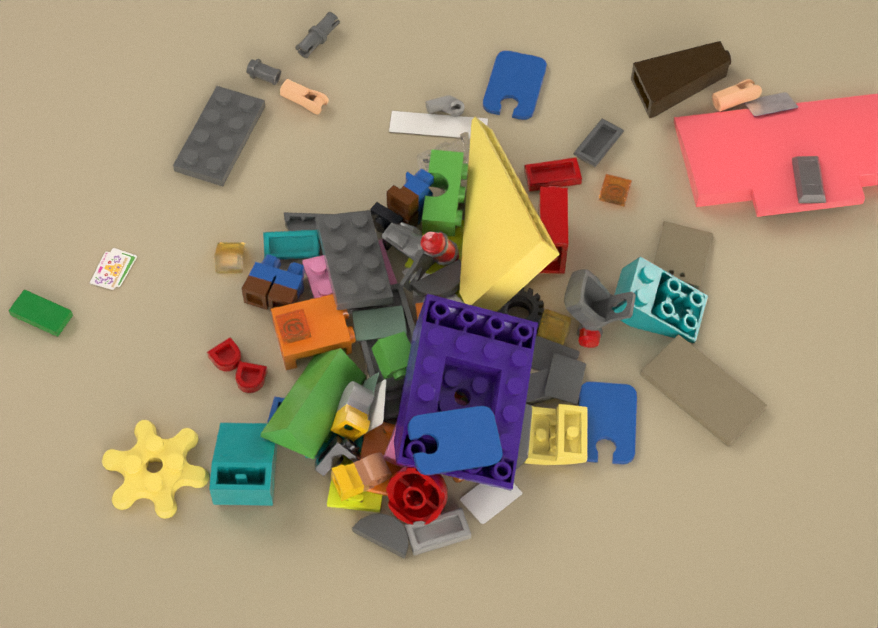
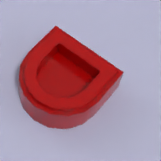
M231 337L207 351L208 358L222 371H232L238 367L239 361H242L241 351Z
M239 361L235 377L238 388L245 393L259 391L266 380L267 366Z

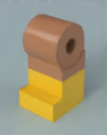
M382 453L371 454L362 460L346 466L343 464L332 468L331 479L341 501L374 488V486L385 482L392 476Z

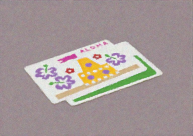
M113 248L111 253L105 252L90 284L110 290L120 287L137 256Z

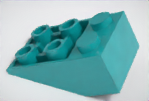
M638 257L623 267L614 295L632 291L636 294L632 317L620 321L630 327L671 338H676L680 335L686 341L695 343L708 295L642 257ZM621 301L616 307H612V310L615 313L622 312L626 308L627 301Z
M220 423L212 459L209 487L213 505L273 506L278 444L261 437V432L268 423Z

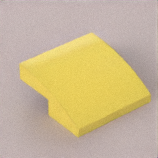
M559 404L557 409L532 406L528 458L524 463L566 465L586 462L587 407Z

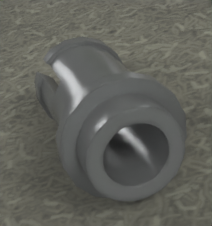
M251 59L246 70L250 78L254 79L257 77L273 85H277L282 72L280 69L263 64L260 59Z

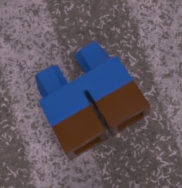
M420 169L415 175L407 172L405 185L399 189L393 185L387 191V208L401 216L403 223L417 227L422 221L425 196L433 197V192L429 187L434 183V176L424 169Z
M266 255L262 263L255 262L241 288L244 303L265 310L270 308V311L272 308L297 303L300 295L304 293V266L293 262L288 270L284 271L280 269V259L272 255Z

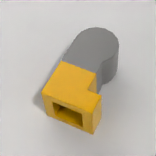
M354 381L350 382L342 393L331 431L344 438L348 437L353 441L365 434L370 425L368 409L374 399L373 391ZM348 424L352 426L353 429L347 430L343 426Z

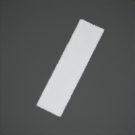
M392 111L389 132L470 138L471 122L474 117ZM478 118L485 125L488 124L487 118Z

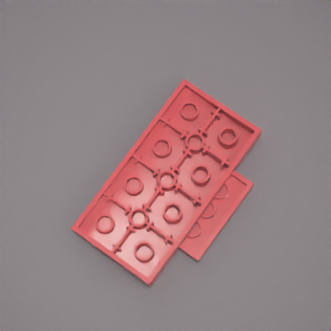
M878 94L796 103L798 108L760 116H754L749 109L674 117L673 122L696 207L752 200L757 217L863 204L865 196L862 187L878 185ZM797 156L819 157L826 203H798L792 158Z

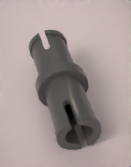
M328 12L316 26H312L308 30L309 34L296 45L295 49L299 50L298 53L302 57L308 58L319 44H324L327 41V36L340 24V20H337L338 17L334 13Z

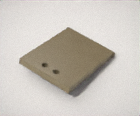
M664 221L654 265L671 273L692 287L699 289L713 233Z

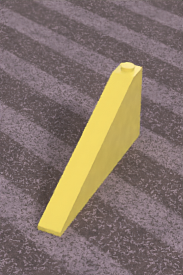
M474 117L471 122L459 292L465 304L497 312L559 255V252L493 130L477 117Z

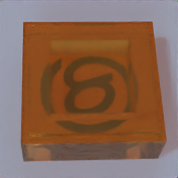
M606 174L599 194V201L625 207L632 180Z
M303 309L275 316L283 345L311 338V332Z

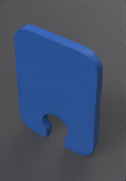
M501 51L498 53L483 99L484 110L491 114L500 115L501 101L512 98L518 103V106L514 108L512 118L520 120L531 118L534 114L546 73V61L541 57L513 51Z
M584 383L581 386L578 406L587 407L586 462L598 463L596 444L600 440L607 439L612 441L616 447L613 453L612 464L630 463L634 459L636 445V390L627 384Z
M486 406L417 415L408 423L410 440L419 439L423 435H430L437 442L435 453L426 454L421 452L413 455L415 466L423 475H435L492 466L497 464L502 458V447L493 411Z

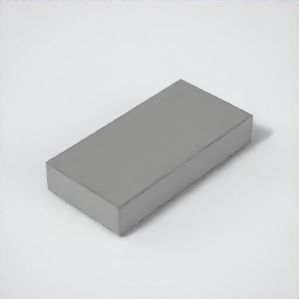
M462 508L442 513L430 524L424 525V521H416L413 523L414 525H405L414 556L471 539V531Z

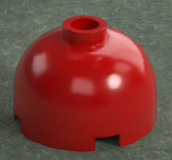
M405 466L395 473L386 487L389 509L398 519L406 524L414 525L413 523L416 521H424V525L430 524L439 517L447 502L448 488L441 474L423 475L417 468Z

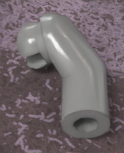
M450 95L425 102L429 114L443 111L452 116H460L464 112L463 102Z

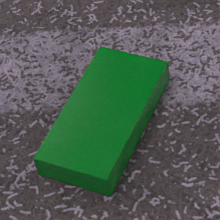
M25 289L8 310L10 316L56 337L61 334L73 316L71 310Z

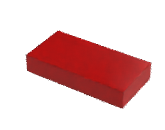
M577 157L524 165L529 192L539 191L540 187H566L582 184Z

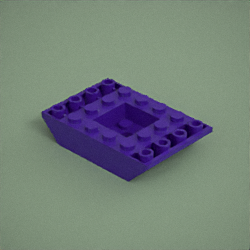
M427 294L411 341L394 437L396 463L416 468L413 457L415 453L433 454L437 450V442L430 435H423L415 440L409 439L408 423L414 416L486 406L493 411L502 447L501 460L492 466L441 474L509 491L513 490L538 323ZM455 392H463L467 396V405H460L455 401Z

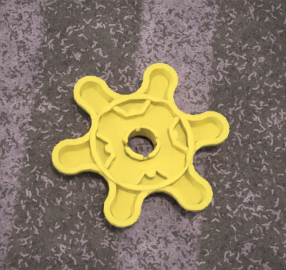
M141 420L134 429L137 444L128 451L110 449L102 457V464L106 470L120 472L124 477V483L112 495V504L119 510H125L131 507L136 500L147 498L154 503L155 512L160 518H170L177 511V503L174 496L180 487L192 486L194 488H201L209 481V473L205 468L190 465L187 462L186 456L188 452L198 444V434L190 428H185L173 438L161 439V437L157 436L156 427L152 422ZM149 462L163 463L160 471L156 473L147 471Z

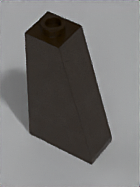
M721 41L634 62L631 81L648 117L653 118L725 78L729 65H731V55L728 50L724 49Z

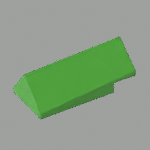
M341 348L314 355L261 432V437L314 459L323 443H328L334 433L331 431L343 391L352 381L363 385L366 375Z

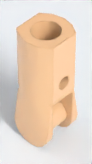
M286 79L280 89L282 97L303 106L316 115L320 114L322 111L321 107L329 102L325 94L308 89L289 79Z
M746 79L734 86L713 93V105L719 112H722L741 103L756 100L760 97L762 89L753 80Z

